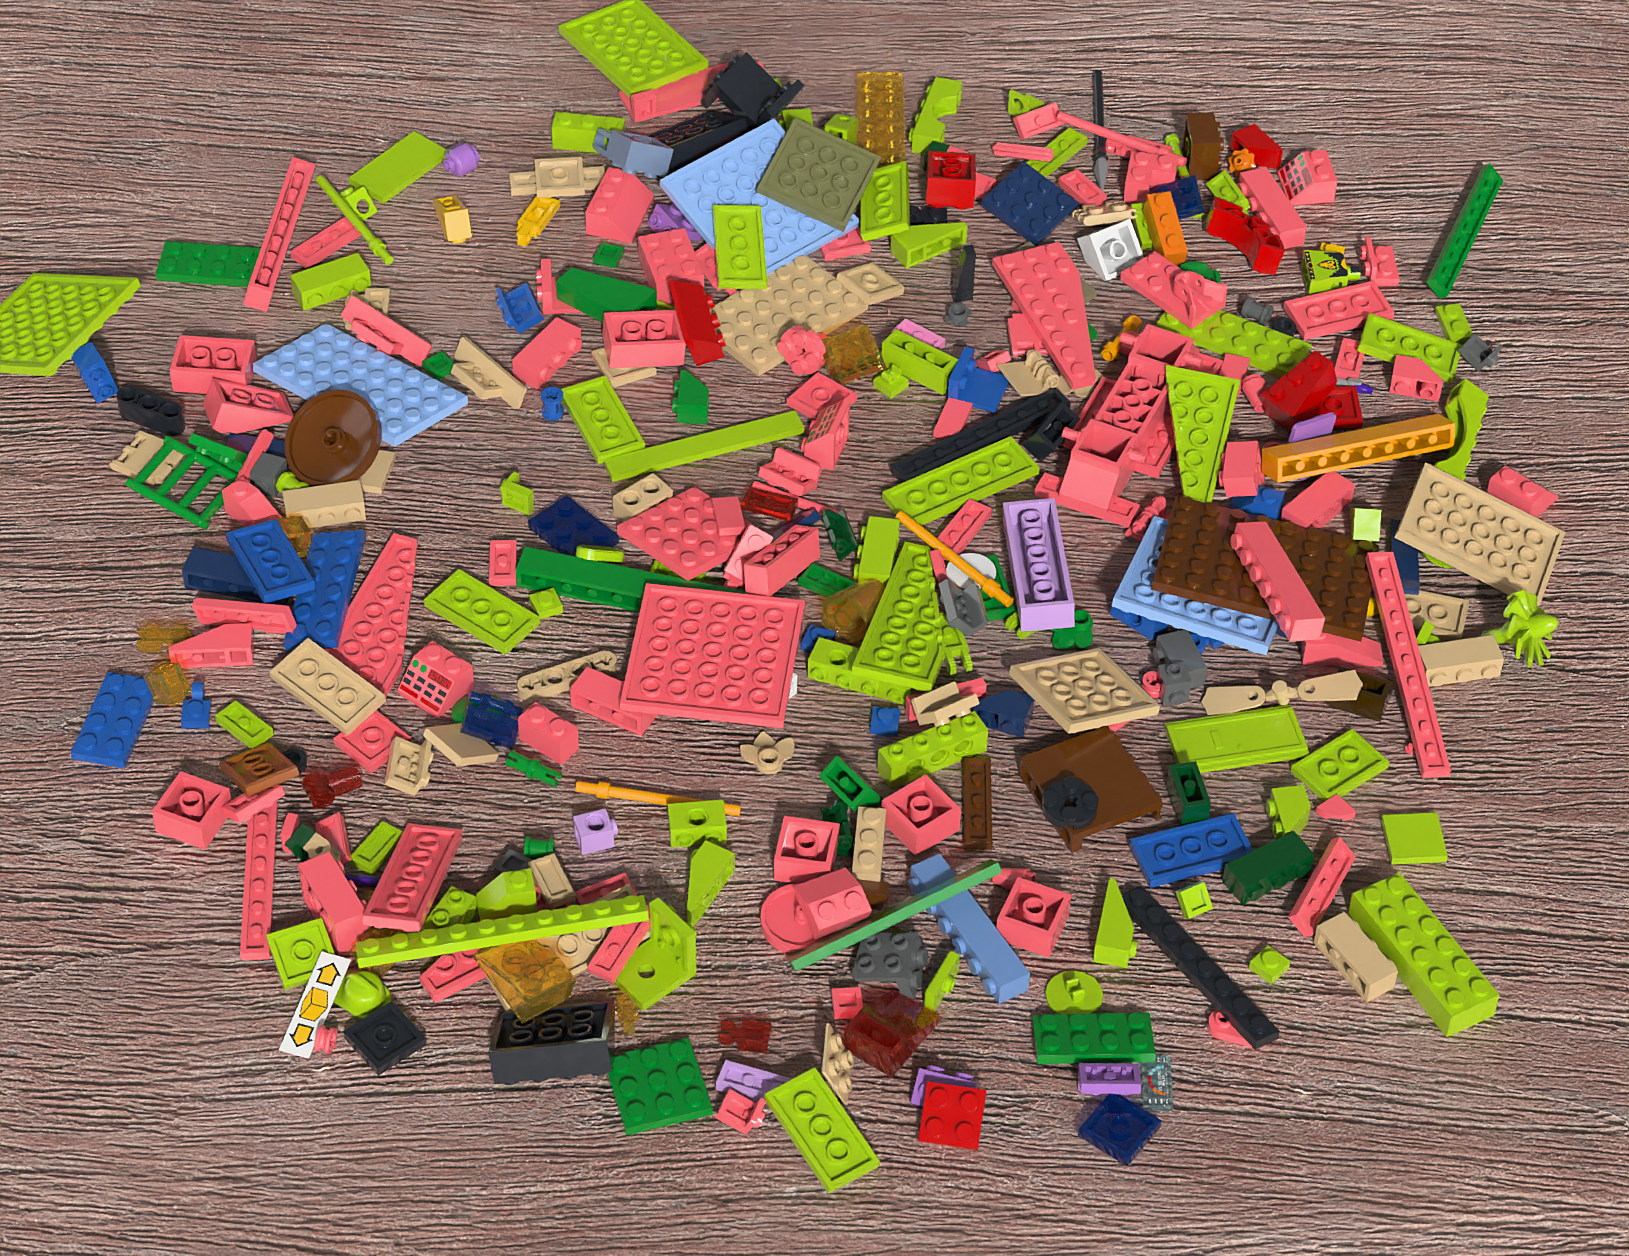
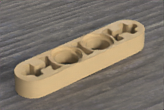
M600 651L525 675L517 682L518 697L525 702H533L568 691L579 677V675H575L573 672L577 669L585 670L586 667L592 669L593 666V670L601 671L611 677L617 671V658L610 651ZM552 677H558L561 679V682L553 684L548 682V680Z

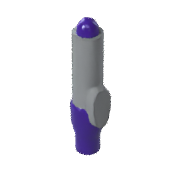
M1337 377L1338 382L1335 385L1356 386L1357 392L1360 394L1372 395L1374 387L1351 377L1348 380Z

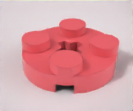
M793 326L781 336L777 349L795 374L815 373L825 364V360H823V354L826 353L824 343L811 329L806 331L800 329L803 326Z

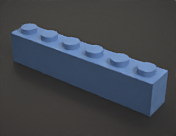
M937 854L911 866L908 884L912 893L917 895L957 875L942 855ZM968 890L926 909V912L929 915L932 914L937 920L941 932L944 935L947 934L952 940L955 951L960 955L962 954L966 959L972 974H977L986 993L992 995L998 1004L1028 991L1030 972Z

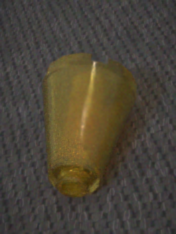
M868 578L827 597L821 608L823 607L821 620L825 628L836 631L835 638L839 640L842 637L848 640V643L862 639L866 635L883 595L884 585L877 579Z

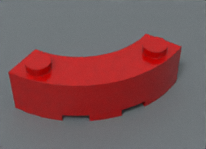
M1214 197L1206 219V233L1222 238L1240 249L1249 259L1252 269L1261 274L1275 275L1285 251L1279 235H1273L1268 230L1270 225L1257 215L1250 217L1242 212L1243 207Z

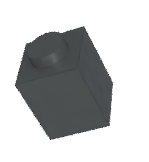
M263 452L249 473L251 484L259 489L262 494L276 497L279 492L276 489L278 478L283 473L288 472L286 458Z

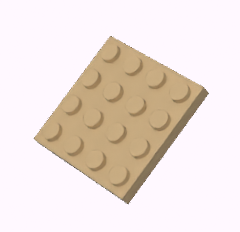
M1100 648L1011 665L1009 675L1068 734L1130 720L1143 719L1158 715L1160 705Z

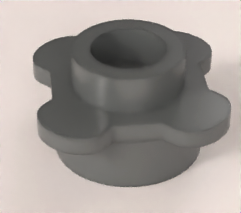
M955 303L948 308V315L945 316L944 321L956 326H967V319L971 316L972 312L964 304Z

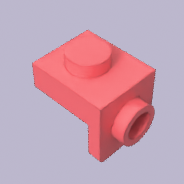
M729 1089L715 1118L746 1135L753 1126L758 1128L763 1121L766 1112L762 1109L766 1100L760 1098L754 1103Z

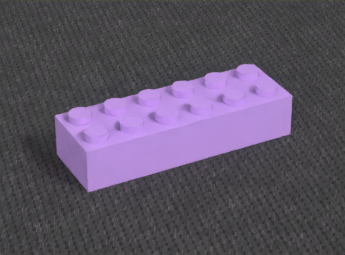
M1055 498L1004 502L1003 526L1021 632L1075 627L1074 599Z

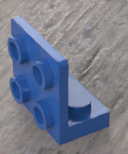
M965 346L949 378L948 398L973 403L972 407L996 412L1010 382L1002 374L976 368L977 360L974 359V348Z

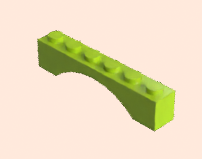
M1466 378L1450 391L1445 405L1449 420L1455 423L1454 447L1450 448L1446 460L1434 465V467L1462 481L1466 477L1464 473L1466 466L1471 461V450L1477 443L1475 438L1482 427L1481 419L1487 411L1486 403L1489 397L1487 393Z

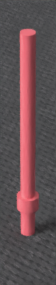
M1062 111L1057 115V120L1145 153L1179 157L1178 165L1182 167L1186 165L1187 158L1172 153L1168 148L1162 146L1160 148Z

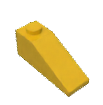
M456 195L432 199L444 237L448 241L462 243L466 241V238L472 237L468 209Z

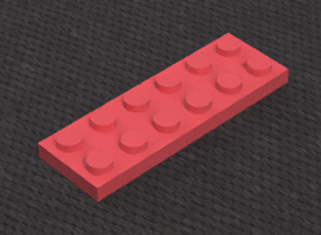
M408 823L362 915L363 925L376 928L401 929L406 932H420L461 844L463 830Z

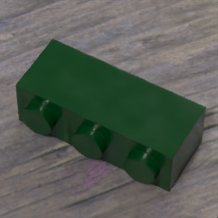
M1292 831L1225 864L1222 882L1236 899L1244 905L1252 900L1260 899L1264 894L1274 889L1284 887L1288 882L1296 878L1306 876L1311 871L1314 853L1295 831Z

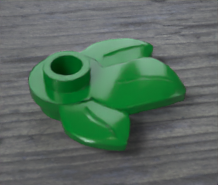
M1084 610L1074 611L1075 627L1050 629L1055 632L1052 639L1053 647L1068 649L1075 644L1079 648L1085 649L1090 646L1094 637L1091 632L1093 619L1090 614Z

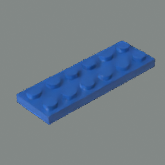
M364 530L313 534L305 567L314 580L315 589L297 594L292 615L297 626L293 633L286 632L283 643L286 651L295 650L307 638L323 649L338 648L366 540Z

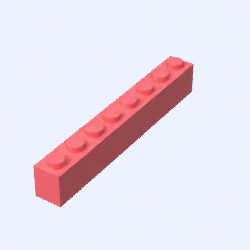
M292 157L247 288L243 305L267 312L316 164Z

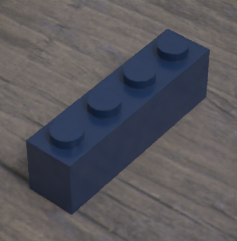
M192 548L182 568L185 588L263 603L235 555ZM290 597L266 604L286 606Z

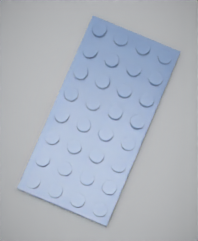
M327 323L253 363V371L308 401L321 393L331 390H347L360 395L374 407L380 418L382 427L381 440L394 447L468 404L467 395L381 351H377L375 348Z

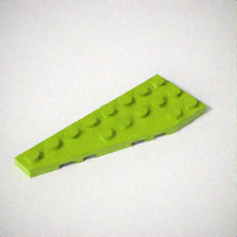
M905 541L853 663L852 675L910 687L920 691L929 692L932 690L943 663L945 651L942 644V630L940 629V614L937 592H935V578L932 571L933 564L930 547Z

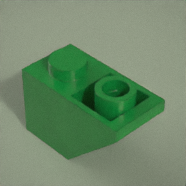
M681 370L680 380H675L674 395H678V397H673L672 412L677 413V423L707 424L709 388L688 371Z

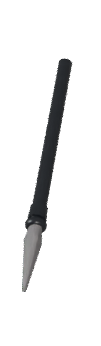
M1096 70L1093 73L1095 124L1104 127L1103 73L1101 70ZM1095 134L1096 149L1093 171L1099 188L1103 191L1109 163L1105 148V138Z

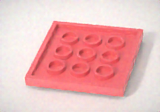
M695 486L617 525L618 535L687 581L729 560L743 536H719L712 509V497ZM744 519L745 530H746L747 527H748V525H749V524H752V523H750L749 521H747L746 519Z

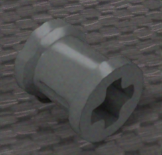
M1250 296L1244 303L1241 316L1253 318L1265 326L1269 322L1274 308L1272 305L1265 306L1256 302L1255 298Z

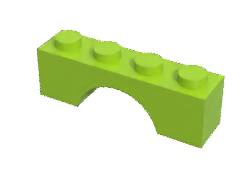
M935 77L933 85L928 86L926 100L923 99L921 104V114L917 113L915 128H911L909 134V142H912V152L925 154L932 141L945 143L946 125L937 119L944 115L957 113L962 100V81Z

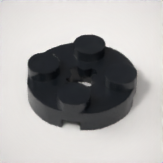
M1066 777L1063 781L1050 785L1043 793V815L1050 824L1057 828L1064 829V826H1074L1073 830L1083 829L1095 820L1099 798L1091 787L1080 782L1078 778ZM1066 802H1072L1076 807L1071 805L1066 807L1064 805Z

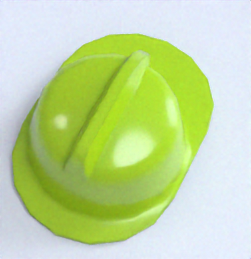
M348 970L333 1002L359 1019H364L391 1002V995L376 974L369 971Z

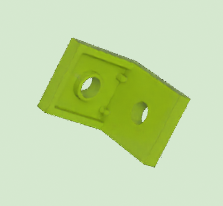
M659 897L649 903L650 939L636 948L614 982L642 1011L696 975V930L692 924L684 922L677 915L675 909L669 904L666 905ZM649 971L654 974L650 978H642L641 976H639L642 972Z

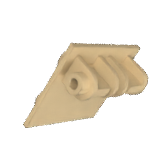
M1034 349L1027 352V358L1024 362L998 363L996 365L1020 396L1039 395L1054 387L1057 388L1060 383L1059 376L1052 370L1048 362L1043 360L1044 358L1041 356V353Z
M826 1023L821 1077L835 1097L840 1098L844 1105H848V1095L852 1091L850 1068L854 1066L853 1055L843 1045L841 1036L835 1033L829 1023Z

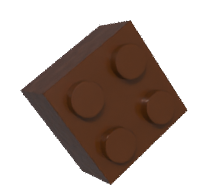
M1214 112L1186 113L1182 154L1183 157L1187 158L1186 167L1191 180H1211L1217 176V170H1221L1222 160L1220 151L1224 150V139L1219 137L1220 122H1216Z

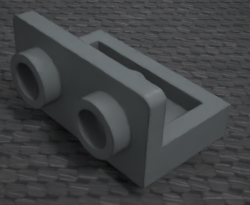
M948 579L939 584L941 591L940 600L945 606L947 614L945 619L951 628H956L969 637L988 624L989 621L980 588L976 583H973L964 590Z

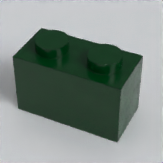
M1196 761L1169 765L1166 787L1180 826L1208 820L1211 801Z

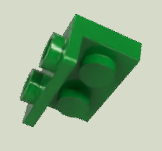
M194 433L191 434L188 442L196 445L195 451L202 453L236 473H239L248 456L244 452Z

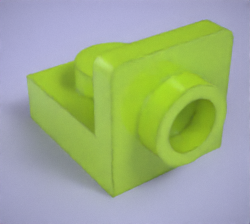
M514 471L508 479L503 480L500 486L502 505L529 515L534 510L533 490L521 486L519 473Z

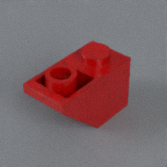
M1255 123L1232 133L1230 152L1232 154L1235 150L1247 149L1249 153L1254 154L1256 166L1273 169L1281 167L1283 149Z

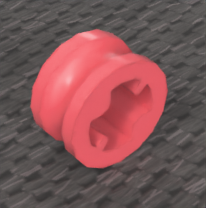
M1158 671L1147 672L1142 679V689L1152 698L1160 697L1162 680Z
M325 1025L319 1027L314 1042L315 1051L320 1052L324 1049L327 1054L333 1052L337 1041L338 1032L336 1028L332 1027L328 1030Z

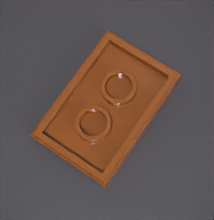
M270 742L222 760L219 763L221 771L247 796L299 776L297 766Z

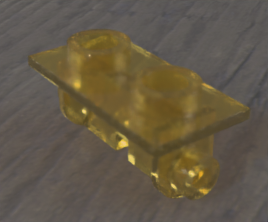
M146 625L144 628H136L140 639H142L137 640V650H142L143 653H162L163 644H167V653H169L170 646L194 637L191 628L183 625H173L171 628Z

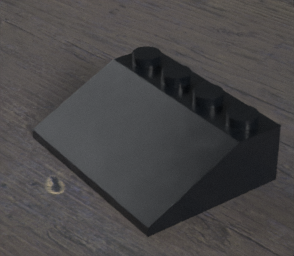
M711 110L647 136L653 137L674 149L667 175H670L748 133V128L744 117Z
M614 999L500 1011L488 1052L494 1084L514 1085L521 1081L543 1082L549 1078L562 1077L563 1079H572L578 1075L591 1074L593 1076H601L607 1072H612L615 1057Z

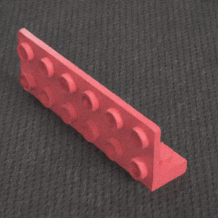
M760 61L757 62L764 69L762 63ZM730 62L706 68L657 89L633 94L631 98L622 91H619V97L634 122L702 105L700 102L705 97L702 94L712 82L713 78L721 70H724Z

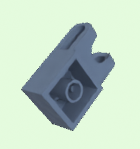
M598 128L593 144L595 151L613 161L612 165L622 168L623 172L634 175L636 171L643 172L644 176L654 179L657 178V175L667 176L674 150L653 137ZM605 137L609 139L606 147L604 146Z

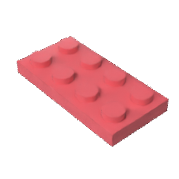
M1374 281L1284 302V310L1289 318L1295 322L1296 329L1303 340L1363 327L1369 313L1389 320L1394 318V310Z

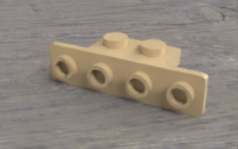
M461 337L454 356L460 363L453 365L451 373L459 379L460 383L469 387L478 398L501 397L511 407L519 409L527 388L467 337Z

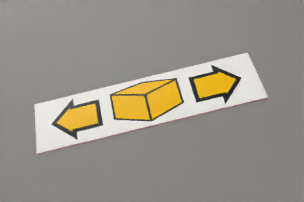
M321 952L279 1051L309 1059L314 1048L317 1031L326 1020L351 959Z

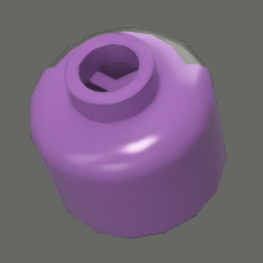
M461 142L445 151L443 166L448 173L451 172L454 176L461 177L477 168L480 160L479 154L473 145Z

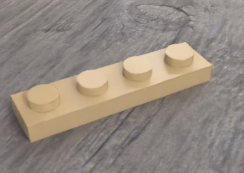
M604 166L583 167L585 190L598 189L605 175ZM535 171L509 173L511 196L537 194Z

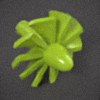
M1525 589L1507 596L1509 604L1503 613L1504 617L1511 621H1507L1503 627L1483 631L1482 636L1494 635L1497 644L1506 642L1511 645L1516 644L1515 657L1520 659L1521 650L1523 649L1526 666L1531 668L1533 659L1537 666L1544 665L1541 651L1547 659L1551 657L1541 637L1552 640L1551 632L1557 628L1559 621L1556 617L1547 615L1546 611L1537 606L1538 597L1535 594L1527 593Z

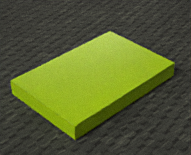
M1351 728L1291 765L1290 772L1325 802L1336 794L1340 797L1346 795L1389 768L1390 761Z

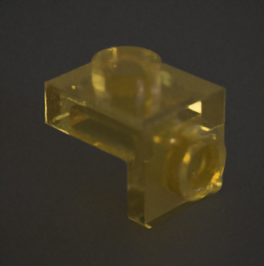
M302 516L279 518L278 523L298 556L306 557L308 546L311 544V530Z

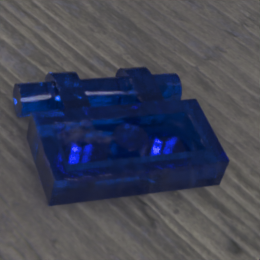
M471 691L468 701L476 703L477 707L470 704L467 706L460 732L512 749L515 745L519 728L518 720L510 717L511 715L519 717L522 714L523 708L513 705L514 702L507 699L501 701L490 697L491 694L483 691L481 694ZM487 708L500 711V714L488 711Z

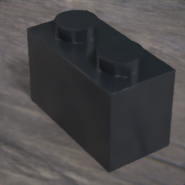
M1061 402L1046 415L1022 446L1041 462L1055 451L1064 440L1062 433L1065 427L1073 429L1080 418Z

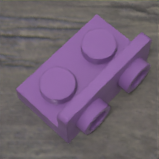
M1079 1063L1078 1090L1081 1091V1094L1091 1095L1141 1094L1139 1065L1132 1063Z

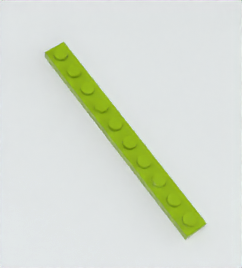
M630 895L621 899L600 900L591 904L570 905L566 908L541 910L524 915L515 914L506 918L485 919L480 922L464 925L455 924L451 927L425 929L421 932L409 934L400 933L379 939L369 938L356 942L359 968L648 921V910L644 895Z

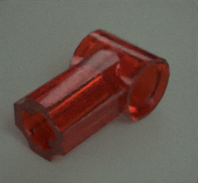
M350 765L326 775L322 772H312L303 779L302 787L313 807L322 809L332 804L335 797L361 788L362 780L356 766Z

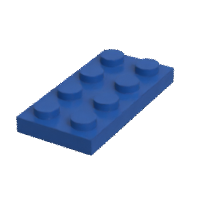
M276 519L226 533L229 546L264 604L315 589L313 578Z
M107 672L72 748V760L125 769L161 688L160 681Z
M1234 813L1132 838L1129 843V847L1150 888L1223 870L1225 864L1254 851Z

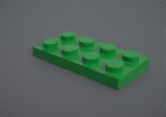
M165 241L155 272L156 281L248 287L261 248Z
M1150 1012L1033 1015L1032 1024L1037 1064L1155 1062L1156 1051Z

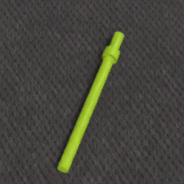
M323 175L316 178L317 184L367 241L369 249L374 255L379 256L386 265L391 264L394 259L386 250V245L382 240L372 234Z

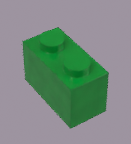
M836 756L818 775L857 814L858 807L877 808L884 799L852 766L839 756Z

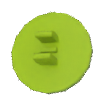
M1073 970L1054 976L1047 984L1045 997L1047 1005L1056 1014H1095L1102 1005L1103 991L1101 985L1094 977L1085 972Z

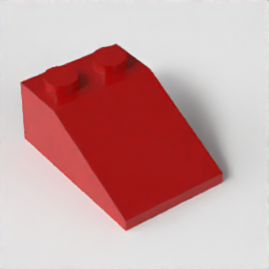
M928 151L926 204L935 208H942L944 206H953L959 210L973 208L976 188V154Z

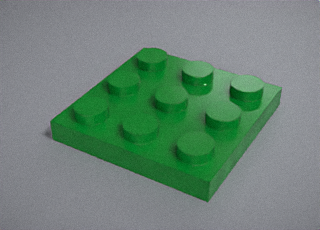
M689 1038L617 1054L614 1057L612 1072L606 1073L626 1136L713 1115V1107Z

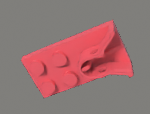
M1156 251L1121 272V281L1190 329L1225 307L1227 295L1225 283L1219 284L1207 280L1195 272L1183 271Z

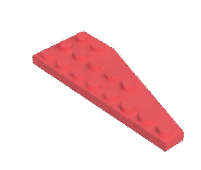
M1055 242L994 257L992 266L1070 388L1075 390L1095 385L1096 375L1080 273L1061 243Z
M393 533L348 607L338 648L324 649L385 694V697L389 694L403 668L418 552V539Z

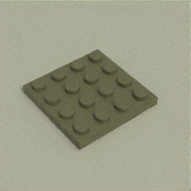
M794 118L756 192L844 232L880 163L881 157Z

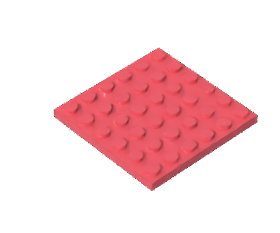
M646 583L620 699V710L784 728L805 611V600Z

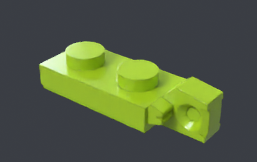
M1226 170L1206 183L1215 197L1243 207L1242 212L1249 215L1246 211L1251 207L1248 200Z

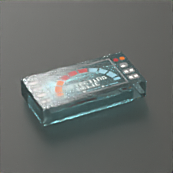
M1156 1056L1155 1062H1140L1143 1111H1173L1170 1056Z

